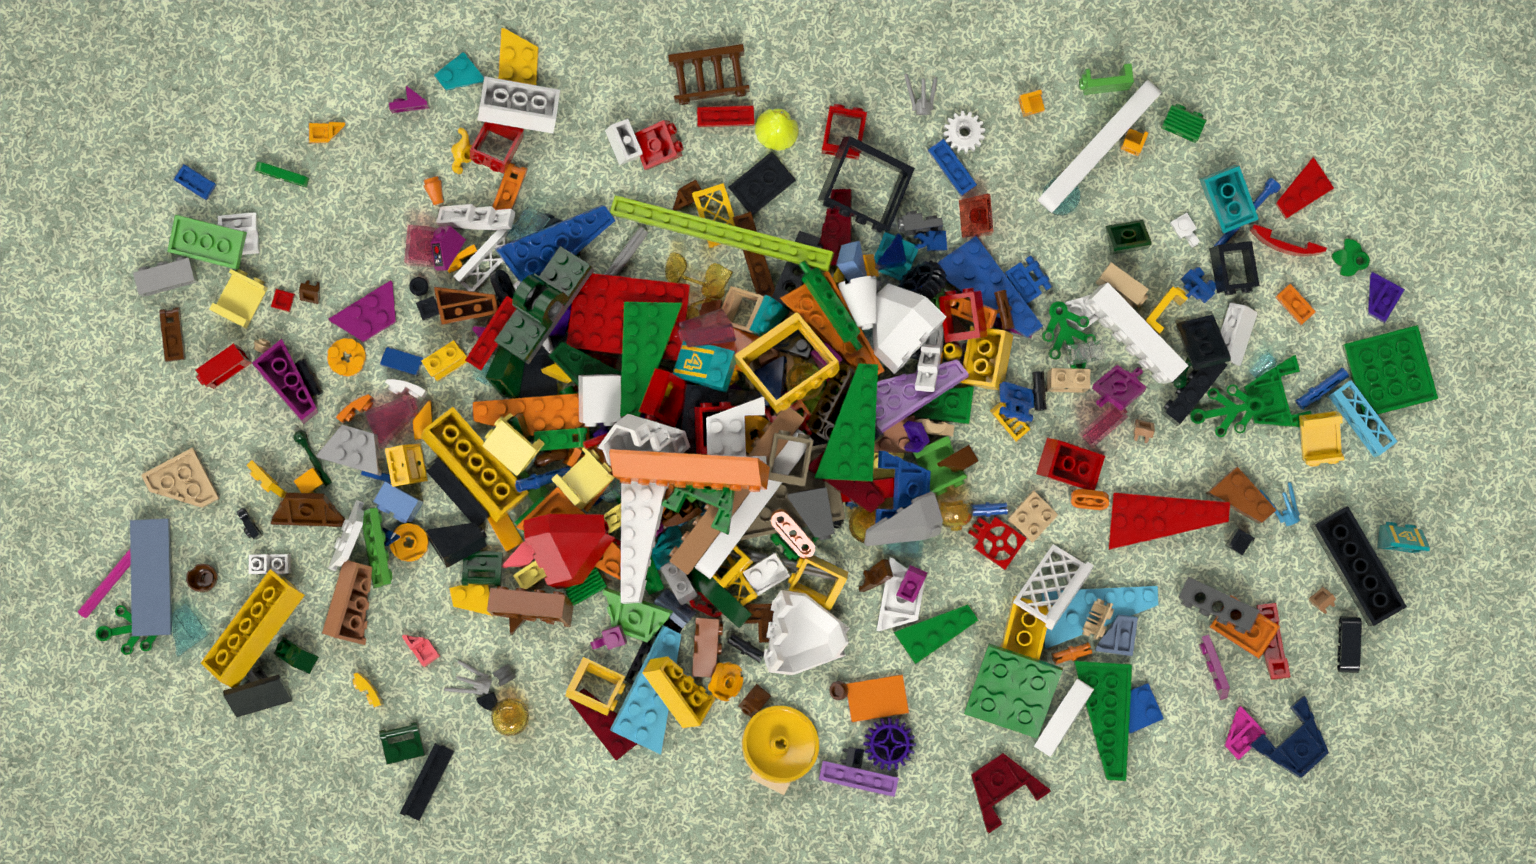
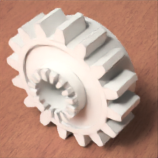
M961 111L960 116L955 113L953 115L954 120L951 118L947 120L950 125L946 124L944 126V129L948 130L943 133L944 137H948L946 143L951 144V149L957 148V153L964 150V153L967 154L968 149L974 152L975 145L980 147L981 143L979 140H984L985 138L981 135L985 133V129L980 128L983 125V121L977 122L978 116L971 117L972 112H969L967 116L964 111ZM967 129L969 131V135L962 136L959 130Z

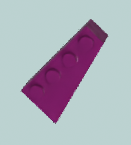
M282 339L252 362L254 368L303 425L318 413Z

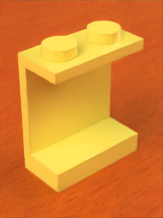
M230 269L229 273L232 275L217 304L212 303L209 310L247 329L268 288L264 286V281L256 277L252 280L247 277L248 273L240 269L236 271Z
M510 413L505 418L501 416L495 422L496 428L494 430L491 429L485 436L487 440L482 446L518 476L528 467L545 443L538 439L531 444L508 423L513 416Z
M583 448L582 450L586 455L563 477L556 474L551 479L568 499L581 510L615 478L610 473L612 469L605 462L602 464L598 460L600 456L594 449L590 451Z

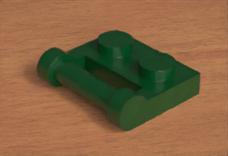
M477 551L464 558L462 586H468L469 584L501 586L503 552ZM469 572H495V577L469 576Z
M418 722L388 731L385 729L379 730L386 764L425 756ZM409 733L414 734L413 739L392 744L388 742V738Z

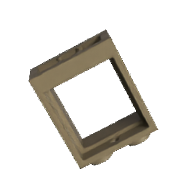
M783 430L774 433L768 464L770 467L768 480L805 486L813 440L809 439L810 435L798 433V437L790 436L789 431ZM778 439L807 444L801 477L772 472Z

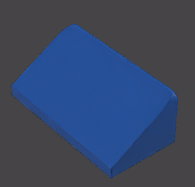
M387 347L380 365L418 376L423 358Z

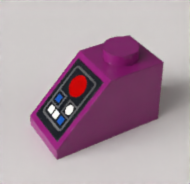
M441 226L435 230L434 237L431 240L434 269L437 271L449 269L466 241L451 226Z

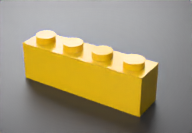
M668 656L650 659L642 673L682 728L700 726L716 698L708 695L705 692L706 689L702 686L696 685L693 682L694 679L690 675L686 676L683 673V669Z

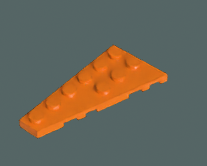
M829 271L824 272L823 276L852 317ZM805 284L780 298L795 313L797 312L808 326L827 342L850 366L857 368L859 363L878 364V375L885 371L878 358L874 355V351L861 328L858 327L861 332L857 339L863 347L856 351L851 342H843Z
M579 393L473 402V419L478 423L496 427L494 424L501 416L505 418L511 413L514 417L521 413L530 436L534 437V432L587 428L586 440L590 439L589 426L579 422ZM578 434L574 435V442H579Z
M557 486L516 528L524 531V520L546 514L585 513L576 507ZM612 542L595 567L621 580V549Z

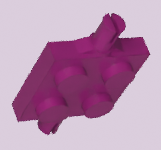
M1119 365L1113 367L1093 384L1092 389L1102 396L1096 401V404L1099 407H1103L1107 402H1110L1119 410H1124L1142 395L1147 388L1137 378L1143 373L1142 369L1137 367L1134 371L1129 372Z

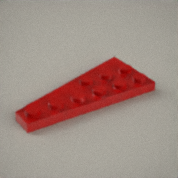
M1113 493L1109 550L1229 522L1230 502Z

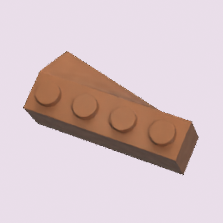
M350 560L343 563L322 634L366 645L364 631L367 629L368 622L365 619L366 610H369L367 596L371 587V566Z

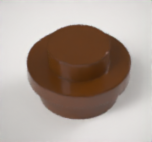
M842 681L833 682L829 689L831 697L835 700L845 699L848 695L847 685Z

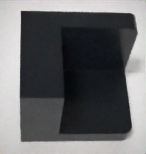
M1238 528L1234 530L1225 546L1243 556L1249 544L1254 542L1255 538Z

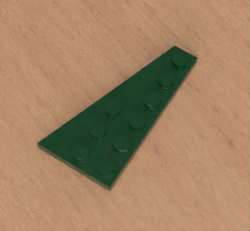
M560 342L548 354L551 360L578 387V375L617 374L622 377V372L564 342Z

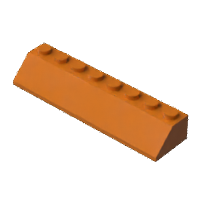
M610 449L609 451L613 476L623 484H631V481L638 482L640 485L656 483L658 486L666 487L668 484H674V486L685 488L686 485H693V488L697 489L711 486L715 490H723V487H728L733 491H741L744 488L751 492L767 490L770 467L759 458Z

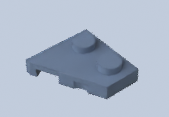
M1118 614L1097 644L1095 651L1133 656L1138 617Z

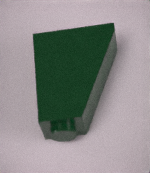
M499 346L485 378L502 397L519 398L525 362Z

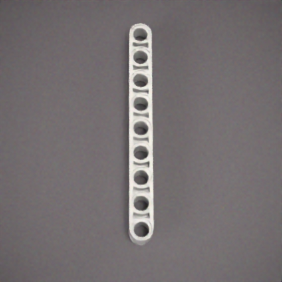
M1147 80L1037 201L1052 213L1149 108L1154 100L1159 97L1162 91Z
M797 429L796 432L793 434V436H794V437H798V433H800V434H805V433H803L801 430ZM788 441L775 458L772 472L788 475L805 453L807 444ZM768 480L767 490L749 493L731 518L729 534L720 532L695 566L698 571L709 579L712 578L782 482Z

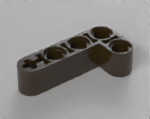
M840 364L838 373L830 378L808 421L809 429L827 441L830 438L856 370L855 367L847 364ZM837 387L840 388V391H839L838 394H836V389H837ZM830 404L831 408L827 411V406ZM821 421L822 425L818 428V423Z

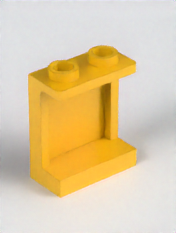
M1171 287L1145 319L1158 335L1163 331L1164 327L1156 322V319L1173 300L1181 306L1188 299L1185 296L1186 292L1179 287Z
M453 340L421 362L430 376L434 377L438 382L466 364L465 359L467 356L460 345Z
M1338 411L1299 416L1302 460L1306 465L1314 467L1319 466L1320 463L1336 464L1339 461L1345 460L1341 449L1340 424L1343 423L1342 415Z

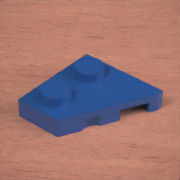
M1148 683L1131 690L1129 734L1164 719Z

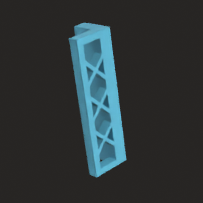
M1352 380L1328 395L1373 457L1381 455L1398 442ZM1350 387L1354 392L1353 399L1346 398L1342 391ZM1356 403L1363 404L1365 407L1364 415L1356 412ZM1368 419L1375 420L1377 423L1376 430L1369 429L1367 426ZM1379 434L1386 435L1390 440L1384 447L1379 442Z

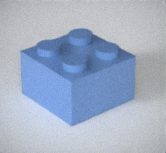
M384 482L373 501L378 504L377 508L388 514L390 512L394 513L393 517L404 523L407 521L413 522L424 503L396 486L392 487V484Z

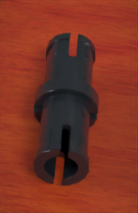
M306 358L296 362L295 366L299 370L303 382L307 385L312 398L322 394L323 390L316 380L317 375L312 372Z
M1044 371L1032 372V393L1034 394L1035 411L1047 410V388H1045Z
M732 633L730 636L732 639L729 638L727 644L740 650L742 655L746 654L760 663L762 658L759 656L763 657L764 652L751 645L752 642L749 640L747 642L735 633Z

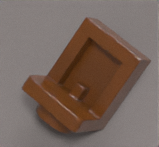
M756 684L738 707L745 715L752 718L768 701L771 695Z

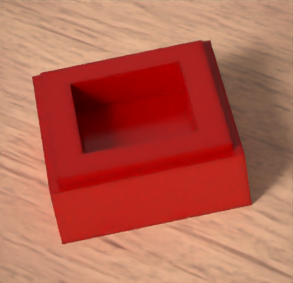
M276 289L271 307L290 312L295 294Z

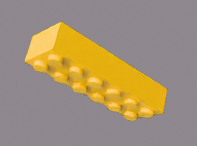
M454 407L450 408L423 430L420 437L496 523L524 501L529 494L527 490L517 491L515 487L517 478L503 463L482 446L485 442Z
M270 569L201 661V664L221 683L231 688L237 687L305 595L285 577Z

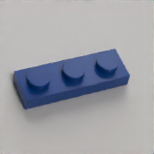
M944 139L928 149L932 158L961 197L977 186Z

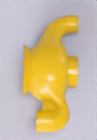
M462 127L458 129V133L462 135V138L451 148L454 158L452 171L459 175L463 172L461 163L472 161L469 159L472 145H470L468 132Z

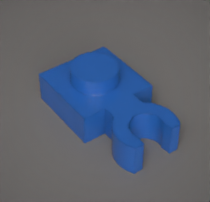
M928 231L926 235L920 233L914 236V238L921 240V244L915 245L916 249L927 246V251L948 250L946 231Z

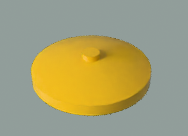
M771 706L756 713L746 725L742 736V752L750 769L762 779L773 783H790L802 778L815 764L819 753V738L814 725L802 712L788 706Z

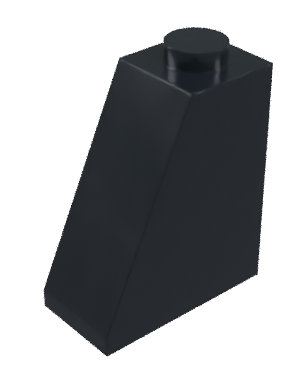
M475 522L426 530L429 542L446 568L487 546L485 541L487 535L482 527L479 529Z

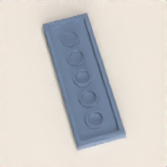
M170 519L130 520L132 636L172 635Z

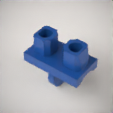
M1200 267L1194 270L1190 269L1180 279L1185 284L1184 287L1189 291L1186 297L1189 298L1193 295L1196 300L1200 299L1205 304L1215 294V282L1209 280L1205 283L1201 279L1204 271Z

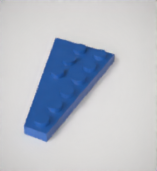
M601 205L497 247L495 250L521 283L528 275L535 273L540 276L560 246L576 255L616 220L606 206Z
M977 236L937 262L947 275L946 282L959 289L961 293H963L962 289L974 288V291H981L983 305L997 310L998 306L994 293L1006 290L1009 306H1012L1011 315L1015 325L1013 329L1024 337L1028 338L1043 328L1041 322Z

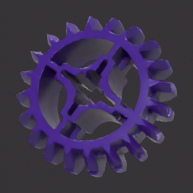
M888 718V724H885L884 719H880L882 725L879 726L878 723L874 722L873 724L876 729L873 730L869 727L868 730L872 733L871 736L868 734L864 736L870 739L869 742H863V745L870 747L865 749L864 752L872 753L868 756V760L875 758L874 766L881 762L880 769H883L884 765L887 764V769L890 771L891 764H894L897 770L899 769L897 763L900 762L905 766L906 764L903 759L911 760L907 755L908 752L911 754L915 753L914 750L909 749L910 746H916V743L910 742L915 736L907 735L911 732V728L904 730L905 722L898 726L899 719H896L894 724H892V718ZM887 728L885 739L874 741L877 733ZM893 728L903 734L905 741H897L893 738ZM889 734L891 741L899 744L890 749V754L887 746L880 745V743H885L889 739ZM874 747H882L886 750V760L876 754ZM905 747L902 755L892 760L893 751L896 748Z

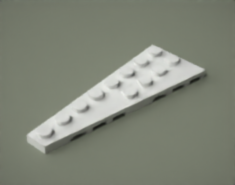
M666 446L660 451L671 453L669 446ZM647 448V449H643V450H638V451H651V452H656V451H653V448ZM631 481V484L621 483V603L623 604L642 603L647 582L645 580L648 566L651 565L650 557L656 543L654 541L656 531L659 530L664 509L661 504L664 501L668 486H658L656 483L640 485L638 482Z

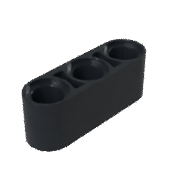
M1340 616L1339 624L1341 626H1339L1338 643H1340V646L1338 645L1337 660L1339 665H1337V670L1342 673H1359L1362 621L1360 617Z

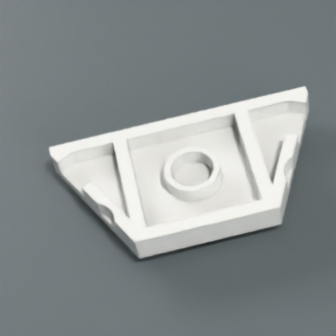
M356 500L349 519L344 521L341 529L343 533L341 538L338 537L335 542L334 548L336 550L328 569L336 571L338 566H342L349 559L363 525L364 511L361 510L364 505L363 502Z
M889 558L893 577L885 582L876 631L916 621L919 616L924 583L914 603L896 596L907 568L893 558Z

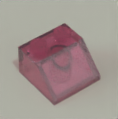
M408 225L404 263L407 266L434 268L431 240L437 228Z

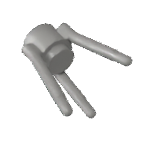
M904 74L912 102V111H916V115H930L931 110H933L937 77L933 80L930 100L926 99L925 79H922V99H917L916 103L908 74Z
M458 660V664L481 678L477 677L475 681L457 676L456 679L473 684L475 689L445 687L444 691L483 695V693L488 694L492 679L488 678L489 675Z

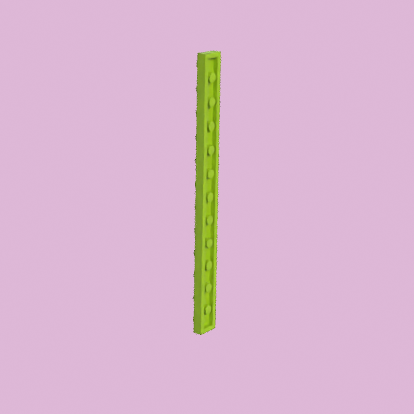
M616 195L610 209L612 216L796 264L806 260L809 267L819 268V270L827 272L834 255L832 251Z

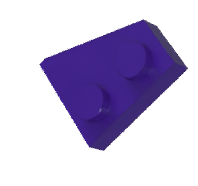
M1372 272L1370 274L1368 314L1385 323L1405 289Z

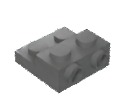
M909 211L903 217L898 218L899 232H903V237L920 233L924 234L928 231H941L943 227L942 217L937 218V215L928 216L926 220H923L922 213Z

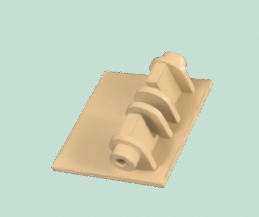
M1034 490L1031 494H1028L1029 496L1021 502L1020 506H1017V509L1008 518V521L1015 525L1032 543L1058 516Z
M1101 599L1094 601L1091 610L1101 614V616L1089 612V614L1098 617L1099 620L1096 621L1087 617L1088 620L1097 623V625L1086 621L1082 628L1084 630L1082 634L1088 637L1090 634H1093L1092 638L1096 640L1099 637L1102 638L1106 630L1104 626L1106 619L1110 620L1114 612L1113 604L1107 603L1105 606L1103 605L1105 601Z

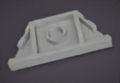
M341 425L316 456L320 459L381 476L382 474L378 465V459H380L378 435L349 426Z

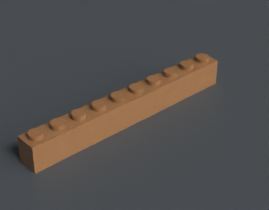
M790 407L774 414L777 418L773 423L770 421L762 430L765 434L761 439L759 437L755 439L751 445L753 450L750 454L746 453V457L766 456L767 465L769 464L774 433L783 430L789 431L790 436H793L805 420L804 417ZM778 439L775 458L789 440ZM744 488L741 491H735L732 516L751 491ZM710 504L704 507L707 510L703 516L698 515L693 522L695 526L691 532L687 530L683 535L681 546L679 548L675 546L669 554L672 557L669 561L687 575H689L720 533V531L711 527L719 508Z

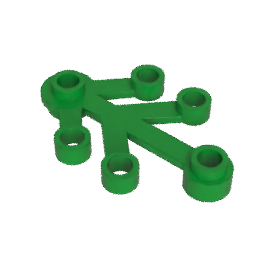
M1053 302L1049 307L1051 319L1046 330L1042 333V339L1046 342H1051L1054 339L1053 331L1057 323H1059L1061 329L1048 355L1051 359H1059L1061 356L1060 349L1065 340L1072 358L1069 362L1070 368L1085 369L1086 361L1079 356L1073 337L1084 341L1086 345H1093L1096 342V337L1093 334H1085L1068 326L1066 319L1076 322L1079 327L1083 328L1089 325V319L1086 316H1078L1069 312L1066 304L1063 302ZM1058 307H1060L1062 310L1061 314L1059 315L1056 313V309ZM1082 318L1086 320L1084 325L1080 324ZM1047 332L1051 334V337L1048 340L1045 338V334ZM1088 336L1092 337L1091 343L1087 342ZM1054 350L1058 353L1056 357L1052 356ZM1077 361H1081L1082 363L1080 368L1076 367Z
M1231 384L1227 387V393L1245 402L1244 404L1237 405L1221 395L1216 388H1211L1208 391V397L1217 400L1226 407L1208 411L1194 409L1190 414V418L1193 423L1201 424L1207 418L1227 415L1222 424L1215 429V434L1218 437H1224L1237 414L1247 411L1242 420L1234 426L1235 431L1241 434L1245 432L1246 425L1252 416L1264 411L1265 401L1260 396L1249 397L1240 391L1236 385ZM1234 386L1236 393L1231 394L1229 388ZM1212 390L1217 391V396L1214 398L1210 396V391ZM1257 401L1259 403L1258 409L1252 408L1253 402ZM1196 413H1201L1202 418L1200 420L1195 419L1194 415ZM1242 424L1244 430L1241 432L1237 431L1236 426ZM1219 428H1223L1225 430V433L1223 435H1219L1217 433V430Z
M123 605L117 606L115 614L132 624V614ZM121 607L124 609V614L122 615L118 613ZM132 625L116 628L100 626L96 630V637L100 641H109L112 636L132 633ZM104 630L108 631L107 637H103L102 632ZM158 635L148 636L146 640H143L140 643L141 650L150 651ZM131 636L127 643L122 645L121 652L124 655L132 654L134 646L141 636ZM145 642L149 643L148 649H144L143 644ZM127 645L130 646V652L128 653L124 651Z

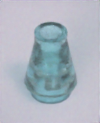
M1267 351L1265 354L1262 353L1248 371L1257 379L1262 374L1275 368L1274 365L1278 362Z

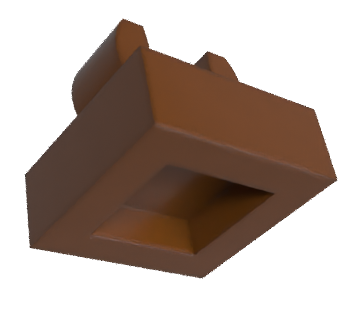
M310 280L301 283L299 287L300 300L319 304L320 283L317 282L316 286L310 285Z

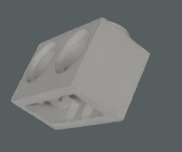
M671 562L660 567L681 606L698 597L686 573Z

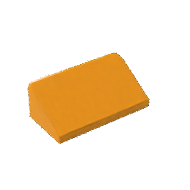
M508 514L497 523L491 516L487 518L506 552L523 543Z

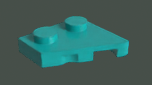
M464 52L434 74L446 91L484 82V76Z
M765 295L749 330L761 337L776 327L789 313V310L772 297Z
M677 525L669 526L665 533H662L659 537L658 542L652 549L651 556L657 571L660 570V567L670 562L669 560L672 557L669 554L674 547L677 546L679 548L683 543L681 540L683 535Z

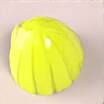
M768 109L760 114L756 120L755 134L757 139L768 149L785 150L790 148L798 138V123L796 120H792L789 113L784 109Z

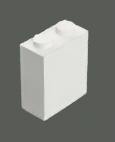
M617 374L578 375L579 422L585 423V426H597V423H604V426H613L615 422L621 419V376Z

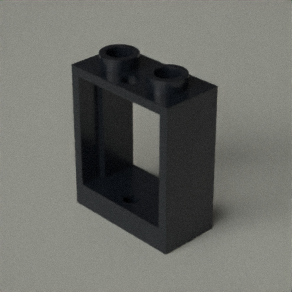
M1252 241L1221 244L1209 248L1217 293H1224L1225 296L1236 294V291H1241L1242 294L1253 292V288L1260 286ZM1242 252L1247 283L1229 285L1224 254Z

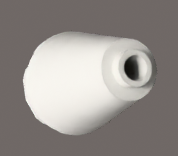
M876 276L851 279L849 284H845V281L839 283L838 286L857 327H862V330L873 328V324H876Z

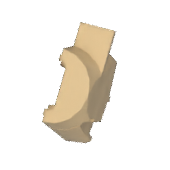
M929 419L914 420V422L923 424L926 434L953 437L955 425H950L946 422L935 424Z

